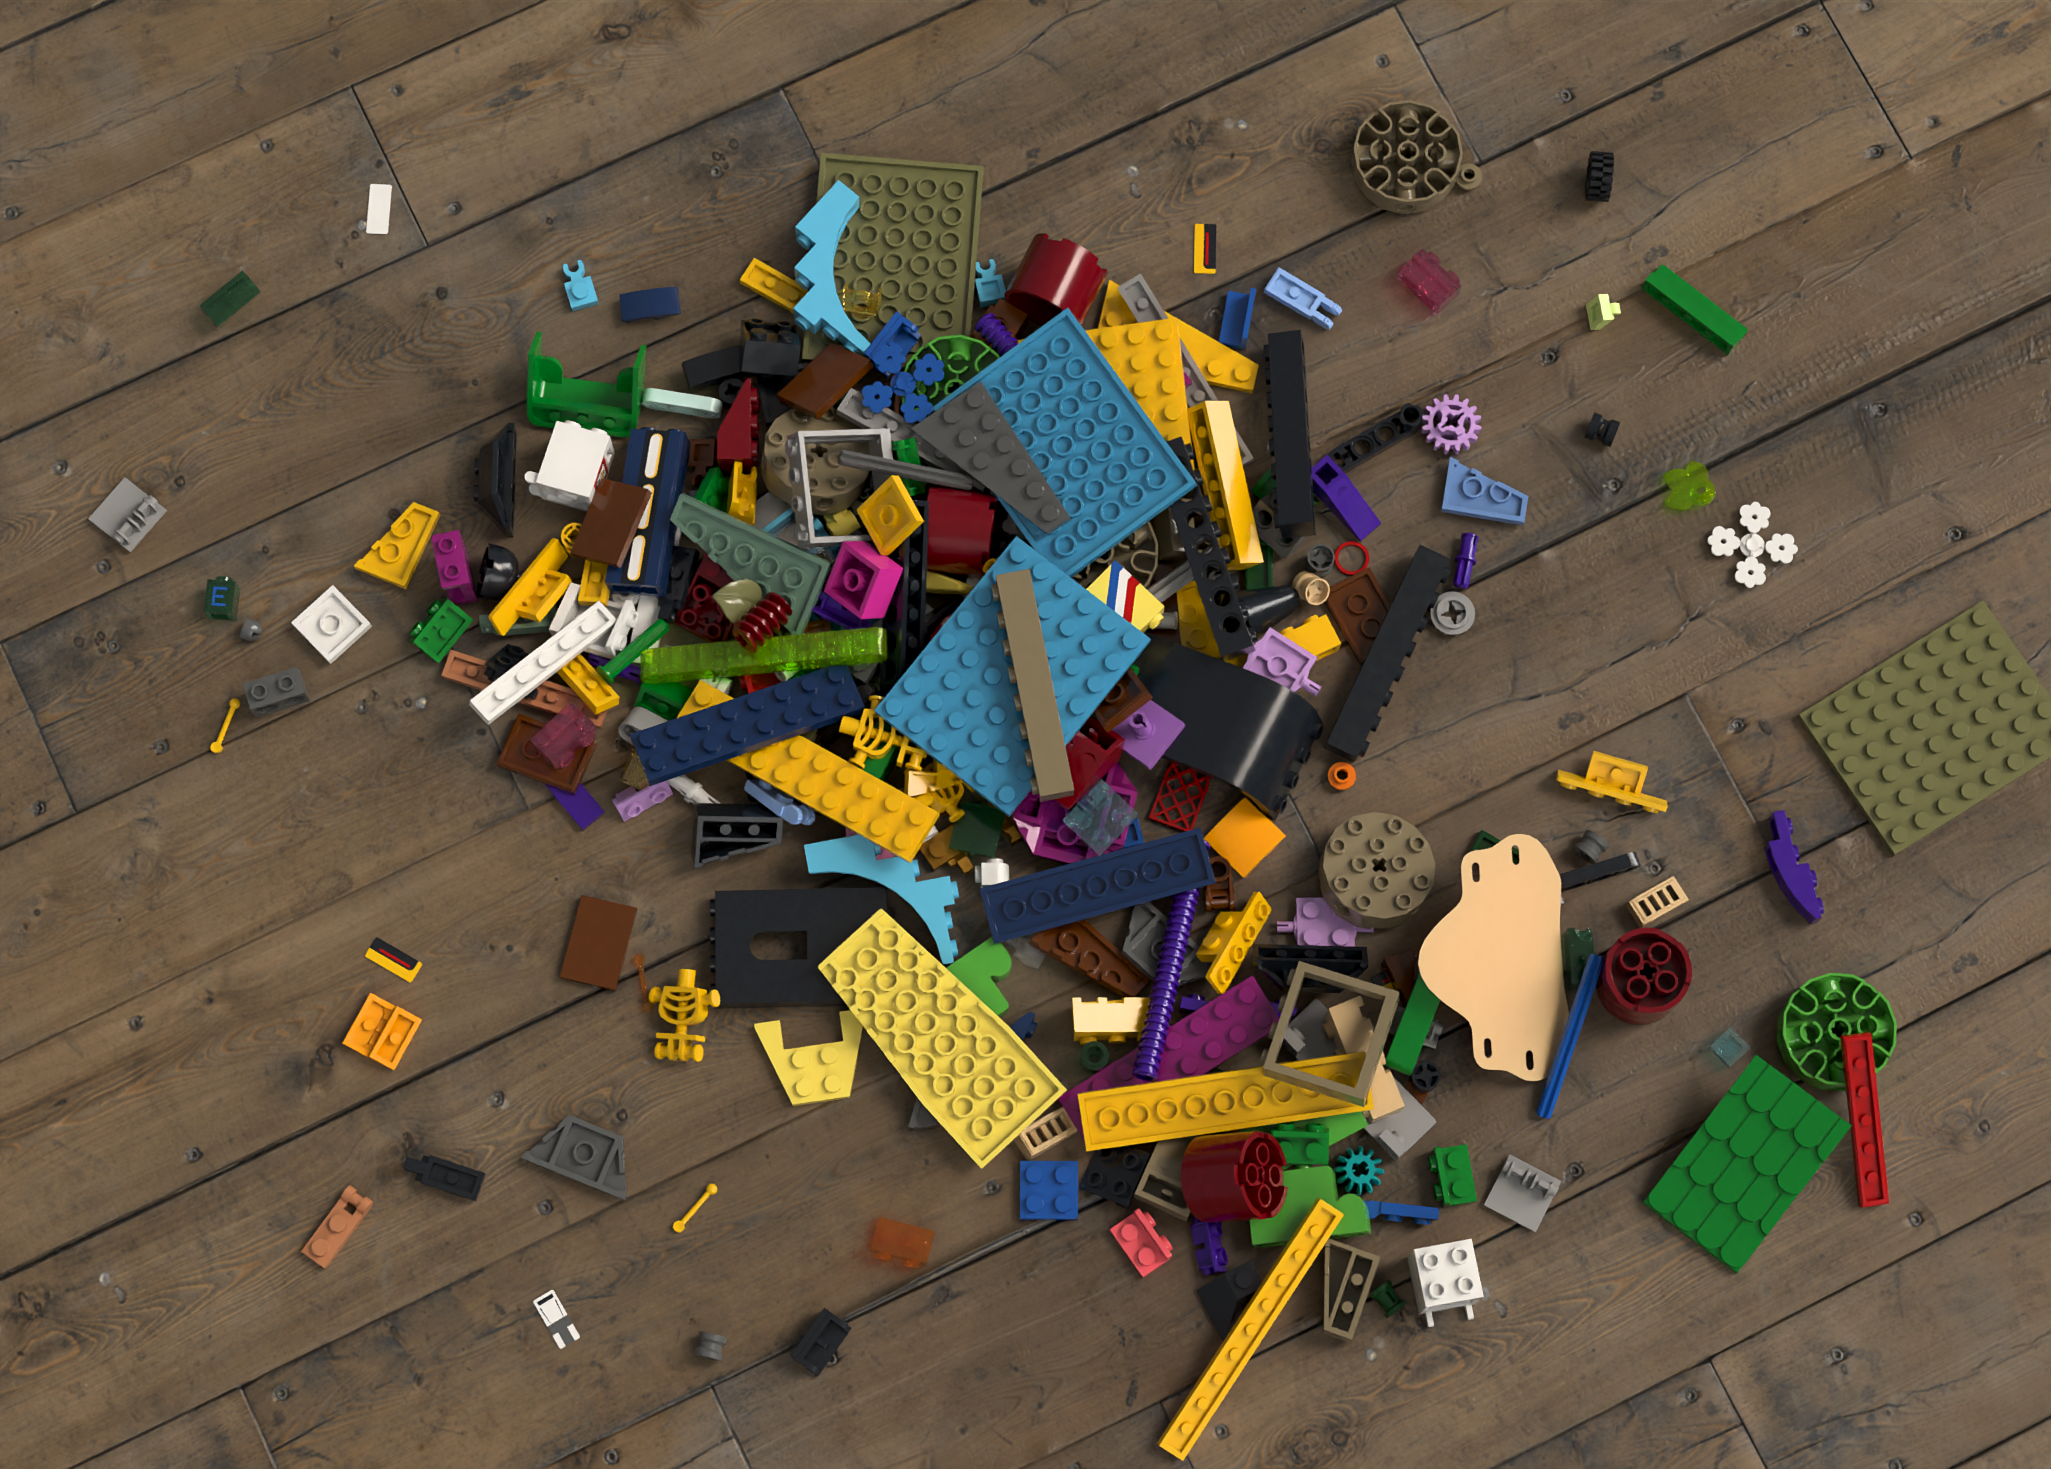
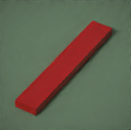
M1870 1032L1842 1035L1840 1040L1849 1124L1852 1125L1850 1133L1858 1206L1864 1208L1889 1204L1872 1035Z

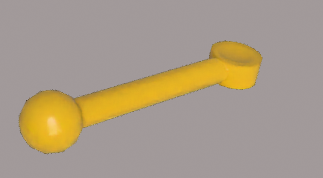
M237 698L230 700V709L218 738L210 746L211 751L215 754L222 751L221 743L235 709L240 706V701Z
M715 1184L707 1185L706 1192L680 1221L674 1222L673 1229L677 1233L684 1231L685 1223L710 1195H714L717 1192Z

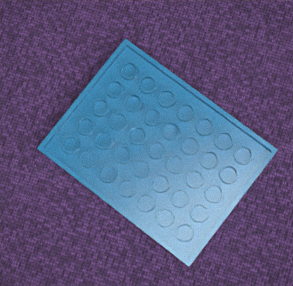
M1069 308L1055 316L933 407L937 411L981 381L1072 520L1048 535L996 495V497L1034 550L1071 578L1197 486L1192 476Z
M1017 536L874 710L875 714L1008 817L1012 815L1032 790L1030 778L1035 776L1033 766L1027 767L1024 750H1028L1029 746L1027 739H1022L1020 734L1019 722L1024 721L1022 711L1016 712L1013 695L1018 694L1016 683H1010L1008 667L1012 666L1011 656L1005 657L1002 640L1007 639L1005 628H999L997 612H1001L1000 601L994 602L991 585L996 584V575L1030 569L1065 747L1151 642V639Z

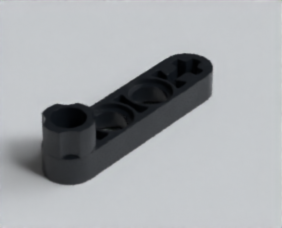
M1405 404L1399 412L1329 452L1328 456L1333 461L1336 456L1338 459H1342L1348 454L1346 449H1349L1351 456L1344 460L1343 467L1337 464L1346 474L1418 432L1422 423L1423 411L1419 405ZM1405 416L1409 419L1415 418V421L1409 423L1405 420ZM1398 426L1401 427L1400 432H1401L1402 434H1399V431H1398V428H1397ZM1383 428L1390 429L1394 435L1393 439L1383 441L1379 438L1378 432ZM1358 442H1365L1369 445L1370 452L1360 455L1355 451L1354 447Z
M1630 852L1559 874L1561 878V892L1639 868L1641 865L1637 853ZM1561 894V906H1563L1565 902Z

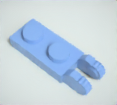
M1279 267L1264 289V293L1305 318L1312 319L1317 325L1327 330L1331 329L1333 322L1317 311L1319 306L1321 305L1324 310L1336 316H1339L1342 312L1341 307L1326 298L1325 294Z
M747 780L744 787L745 791L790 824L796 825L802 822L804 825H811L815 821L814 811L807 805H799L794 801V798L762 780Z

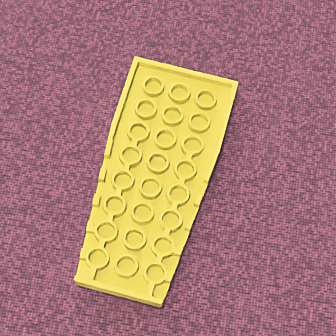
M879 909L818 965L819 970L877 1043L921 1103L981 1169L1067 1091L1002 1019L883 909Z

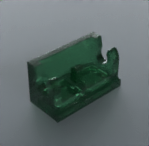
M242 270L200 304V308L217 328L261 293V291Z
M1567 928L1564 933L1568 990H1578L1590 954H1594L1592 928H1586L1583 931H1576V928Z

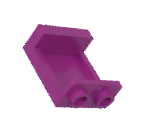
M459 530L433 535L431 539L442 589L446 590L448 599L456 606L478 601L468 550Z

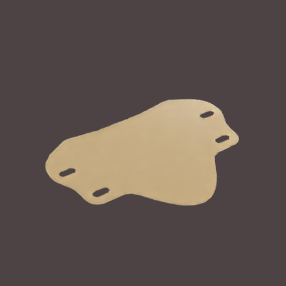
M1513 834L1507 836L1491 848L1475 850L1464 856L1461 863V900L1425 938L1419 951L1418 967L1427 987L1442 1002L1469 1021L1472 1028L1474 1058L1481 1068L1504 1070L1526 1081H1538L1547 1078L1569 1016L1564 988L1560 936L1561 878L1548 851L1537 839L1525 834ZM1513 845H1516L1519 849V863L1517 865L1512 861ZM1475 862L1479 865L1480 879L1478 882H1474L1472 877V864ZM1486 1038H1489L1491 1041L1492 1055L1490 1058H1486L1484 1053V1040ZM1528 1050L1533 1054L1532 1070H1528L1526 1066V1052Z

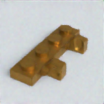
M988 801L924 842L919 850L934 872L948 863L950 867L957 865L965 877L974 871V866L966 856L971 852L970 848L993 833L998 835L1003 832L1011 846L1021 841V835L1013 821L1014 812L1008 817Z

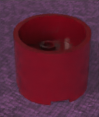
M1046 233L1036 234L1004 294L1006 301L1027 313L1028 320L1039 326L1045 325L1066 308L1070 309L1082 325L1108 274L1107 269L1100 268L1097 264L1099 258L1068 239L1063 238L1062 241L1048 239L1049 236Z
M930 486L927 501H929L927 570L982 578L985 575L983 572L984 563L990 560L991 543L995 528L996 514L995 510L991 508L997 509L998 498L994 494Z
M1634 929L1622 935L1603 957L1604 962L1596 989L1603 1006L1617 1019L1635 1025L1651 1024L1668 1015L1685 996L1692 980L1691 959L1683 944L1669 934L1662 932L1661 929ZM1644 968L1646 972H1651L1652 974L1648 980L1645 975H1640Z
M1259 1131L1202 1135L1194 1138L1185 1150L1181 1165L1182 1191L1191 1213L1204 1223L1262 1220L1276 1216L1283 1207L1288 1187L1283 1186L1282 1166L1287 1165L1280 1144L1270 1133Z

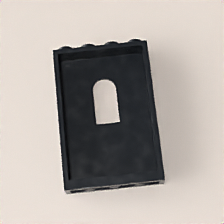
M887 887L715 891V899H710V916H715V927H710V944H715V955H710L711 973L715 972L716 983L710 984V991L717 990L720 995V1004L717 1008L847 1006L819 970L818 965L879 909H883L888 914ZM807 931V959L760 960L754 957L750 951L751 940L759 933Z

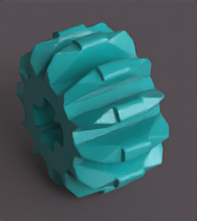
M1358 1146L1356 1155L1351 1148H1348L1346 1150L1348 1159L1344 1156L1338 1157L1337 1161L1343 1166L1335 1167L1334 1171L1337 1174H1344V1176L1337 1179V1183L1343 1184L1347 1181L1346 1193H1349L1352 1187H1356L1355 1193L1357 1196H1360L1362 1194V1187H1364L1365 1191L1370 1194L1373 1192L1371 1184L1375 1186L1381 1184L1380 1179L1376 1176L1383 1175L1384 1169L1375 1168V1166L1379 1165L1382 1160L1381 1158H1376L1373 1161L1370 1159L1374 1153L1372 1149L1365 1156L1363 1155L1362 1146ZM1359 1165H1362L1365 1168L1363 1173L1367 1172V1175L1361 1174L1359 1177H1356L1352 1166L1358 1168Z

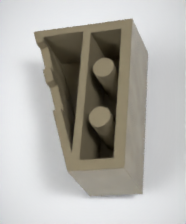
M1332 1239L1327 1240L1325 1243L1324 1264L1325 1335L1350 1344L1352 1343L1380 1262V1256Z

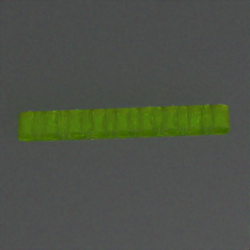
M871 627L777 636L769 640L764 638L765 645L757 646V652L754 654L745 650L736 640L645 649L640 652L641 681L657 684L816 669L832 665L848 666L878 663L887 660V634L883 628Z

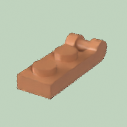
M351 1185L344 1190L339 1201L301 1251L325 1269H327L374 1204L368 1197L363 1198L357 1194L358 1190ZM350 1203L357 1208L353 1215L345 1211Z

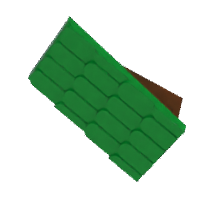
M1755 1055L1642 1203L1737 1274L1852 1125L1840 1118L1836 1113L1816 1100L1758 1055Z

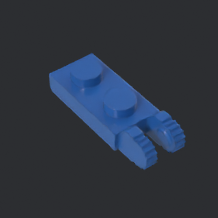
M1364 1201L1367 1204L1370 1219H1374L1379 1214H1385V1220L1402 1222V1216L1413 1217V1223L1431 1225V1219L1438 1220L1439 1209L1434 1207Z

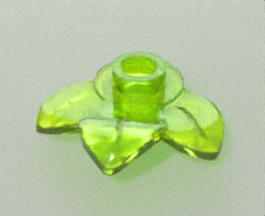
M1690 461L1687 470L1672 469L1664 474L1667 485L1673 491L1665 501V505L1671 509L1686 511L1695 504L1707 505L1716 495L1714 484L1708 480V470L1699 462ZM1699 488H1706L1703 494L1696 492Z

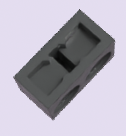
M1272 492L1263 497L1252 510L1258 537L1282 558L1286 559L1296 552L1307 538V536L1282 539L1280 528L1275 529L1273 512H1278V505L1273 504Z
M298 667L243 683L250 710L256 718L310 702L304 677Z

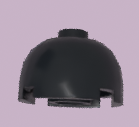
M490 543L486 547L479 574L481 573L480 582L483 583L477 582V598L492 601L501 600L522 576L523 571L519 570L518 559L509 549Z

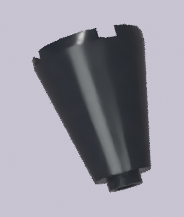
M1289 585L1235 591L1238 601L1242 599L1245 601L1249 615L1244 618L1247 627L1253 625L1257 638L1267 632L1270 627H1274L1297 611L1298 604L1300 603L1297 590ZM1222 594L1219 599V606H1226L1230 602L1231 597L1227 594ZM1231 620L1226 623L1225 629L1229 633L1236 632L1240 623Z

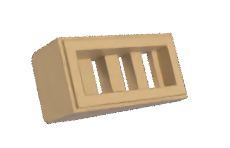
M1673 876L1628 901L1625 906L1639 928H1644L1686 903L1689 899ZM1668 886L1672 887L1679 898L1678 900L1674 901L1666 889ZM1658 892H1662L1669 905L1665 906L1657 894ZM1652 896L1660 910L1656 911L1648 898ZM1641 902L1645 904L1651 915L1646 916L1639 905Z
M1062 1106L1031 1123L1014 1141L1025 1159L1030 1161L1078 1131ZM1058 1117L1067 1129L1064 1132L1055 1120ZM1046 1124H1050L1056 1134L1055 1137L1052 1136ZM1039 1129L1046 1142L1042 1143L1036 1130ZM1028 1135H1029L1030 1139L1032 1140L1033 1144L1035 1145V1148L1033 1147V1145L1031 1144L1030 1140L1028 1139V1137H1027Z

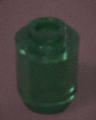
M1091 1041L1083 1046L1080 1052V1065L1086 1072L1096 1074L1107 1067L1109 1052L1104 1044L1098 1041ZM1096 1055L1100 1061L1092 1063L1088 1059L1090 1056Z

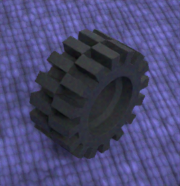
M1590 152L1585 184L1586 200L1609 202L1614 173L1613 153Z

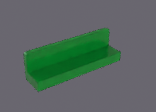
M1660 265L1655 273L1652 272L1642 286L1644 292L1727 355L1732 352L1748 332L1745 326L1665 265Z
M654 671L641 685L634 707L645 708L670 721L677 718L694 690Z

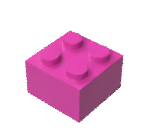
M843 541L824 592L860 619L884 618L903 568L889 557L881 555L878 549L867 541Z

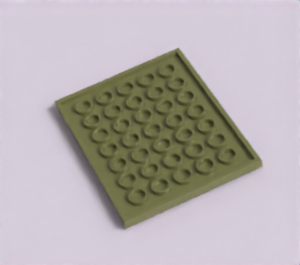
M821 153L816 204L838 180L857 194L860 201V207L849 220L840 237L833 266L836 293L844 312L856 330L871 344L896 311L919 328L917 332L921 334V338L905 357L906 361L901 364V371L905 370L906 364L920 347L938 337L951 335L970 337L984 166ZM823 327L815 335L810 330L804 332L802 362L811 363L832 342L842 347L844 345L839 340H831L822 330Z
M1984 601L1976 604L1797 716L1892 856L1897 855L2051 758V696Z

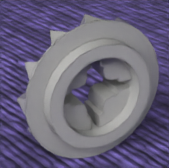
M1446 592L1438 597L1434 608H1431L1430 619L1435 629L1440 630L1444 635L1458 636L1463 632H1467L1472 626L1475 619V609L1470 599L1458 592ZM1450 604L1454 612L1461 613L1456 617L1455 624L1450 617L1444 616V614L1448 613Z

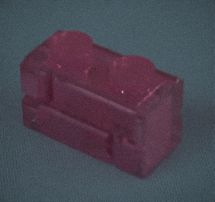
M1420 249L1411 260L1401 267L1397 278L1437 315L1458 296L1461 289L1460 279L1453 271L1449 270L1447 272L1440 266L1439 258L1434 253L1429 252L1427 254L1423 249Z
M570 702L530 742L532 747L554 769H557L561 765L563 767L567 766L574 759V752L581 746L587 747L595 739L594 733L597 730L594 723L578 707Z

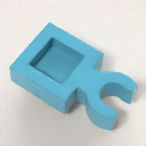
M993 259L989 260L990 268L987 270L981 269L979 262H976L975 274L978 279H975V288L980 308L990 306L991 304L996 305L1000 298L1006 301L1004 296L1006 290L1002 274L995 275L996 264Z
M581 260L577 261L579 269L576 272L569 271L567 264L563 265L565 276L571 280L564 283L572 312L599 304L591 276L583 278L585 268Z

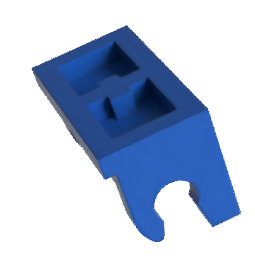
M896 311L864 352V357L871 360L874 370L889 379L892 374L889 371L886 373L880 372L879 365H876L873 361L874 354L880 351V347L883 344L888 346L899 344L902 348V354L906 357L921 338V334L917 332L919 328Z

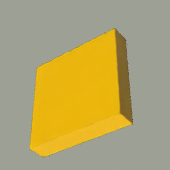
M891 475L857 509L879 553L885 556H889L924 522L900 477Z

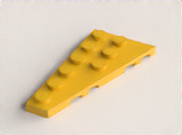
M1111 280L1108 283L1098 328L1138 323L1117 289L1120 285ZM1165 312V314H1166V316L1168 317V319H1169V318H1176V317L1172 316L1171 314ZM1177 318L1179 336L1207 383L1253 394L1259 365Z

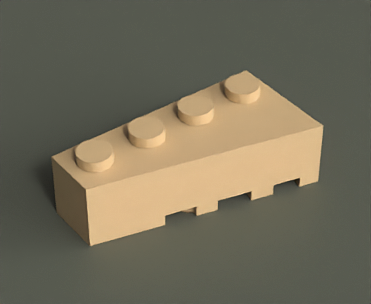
M1361 996L1329 1008L1325 1015V1023L1322 1024V1028L1327 1039H1333L1337 1048L1334 1050V1055L1365 1051L1367 1054L1374 1028L1370 1018L1367 1019L1362 1016L1359 1007L1363 1006L1364 1003ZM1383 1051L1371 1084L1374 1109L1361 1111L1364 1117L1368 1118L1370 1124L1399 1113L1405 1107L1391 1071L1389 1069L1384 1070L1382 1066L1386 1064Z

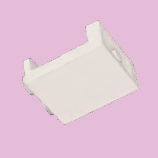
M570 582L549 628L552 637L591 607L580 606L578 603L581 585ZM626 599L624 605L608 601V606L605 608L617 619L614 628L585 649V652L613 659L620 651L624 650L630 627L633 628L638 618V613L632 600Z

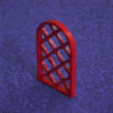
M1173 762L1163 776V781L1149 820L1186 832L1194 828L1203 801L1208 793L1210 777L1206 775L1203 778L1197 779L1194 770L1189 768L1179 773L1176 767L1177 764ZM1173 768L1176 775L1167 778ZM1191 773L1194 782L1185 785L1181 776ZM1178 778L1182 787L1172 791L1168 782ZM1207 780L1205 790L1203 791L1200 783ZM1164 785H1166L1169 793L1160 796ZM1197 785L1200 794L1191 797L1187 788ZM1184 790L1187 800L1178 803L1174 794ZM1171 796L1175 805L1165 808L1162 799ZM1198 798H1201L1199 806L1196 809L1193 801ZM1159 802L1162 811L1154 814L1157 803ZM1190 803L1193 812L1184 815L1180 806ZM1177 808L1181 817L1171 821L1167 812ZM1164 814L1167 821L1161 820L1156 817ZM1194 816L1190 827L1186 819ZM1183 820L1186 828L1175 824Z

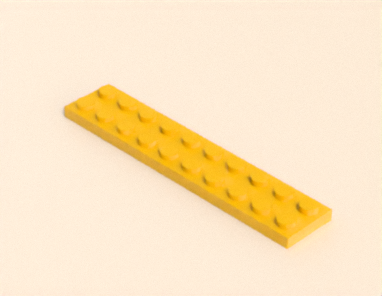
M700 680L677 718L734 698ZM801 735L727 760L908 863L912 862L940 816L936 810Z
M1359 1051L1278 1064L1356 1088L1366 1052ZM1263 1066L1078 1093L1086 1151L1374 1109L1371 1087L1365 1106L1361 1107L1263 1075Z

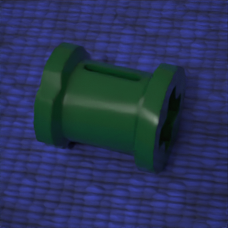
M1390 1279L1369 1295L1371 1299L1375 1298L1383 1308L1386 1318H1389L1407 1304V1301L1405 1299L1401 1300L1391 1287L1392 1282Z

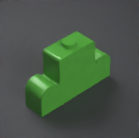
M991 937L946 967L999 1018H1002L1009 1012L1008 1002L993 982L1006 979L1011 972V958L1001 942L994 944L993 937Z
M1312 1164L1295 1165V1170L1283 1171V1186L1288 1187L1285 1202L1279 1213L1273 1218L1250 1220L1252 1245L1254 1247L1265 1248L1287 1245L1317 1197H1319L1344 1214L1329 1239L1371 1235L1367 1204L1355 1194L1343 1195L1338 1201L1336 1175L1330 1166L1313 1167Z

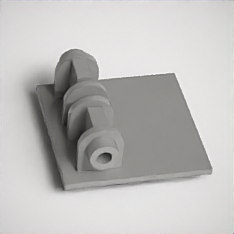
M124 477L88 519L131 553L167 510L158 504L154 497L148 496Z
M1509 1154L1484 1206L1536 1233L1553 1197H1555L1561 1181Z

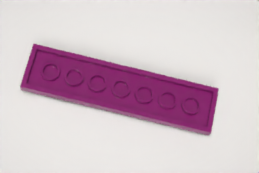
M1252 975L1166 1030L1168 1034L1164 1038L1166 1043L1162 1047L1164 1052L1160 1055L1162 1061L1159 1063V1071L1156 1072L1158 1074L1157 1080L1143 1081L1137 1079L1132 1074L1133 1069L1136 1068L1134 1062L1137 1060L1136 1054L1139 1051L1136 1048L1064 1093L1058 1099L1085 1142L1078 1093L1207 1074L1269 1035L1273 1022L1278 1023L1280 1018Z

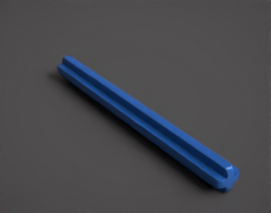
M1590 954L1536 1110V1114L1540 1117L1550 1119L1603 966L1604 958L1602 956Z

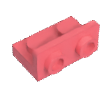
M1138 1208L1133 1214L1112 1227L1109 1231L1141 1277L1144 1278L1172 1258L1170 1251L1173 1247L1164 1235L1158 1236L1153 1228L1156 1226V1223L1148 1211L1142 1213Z

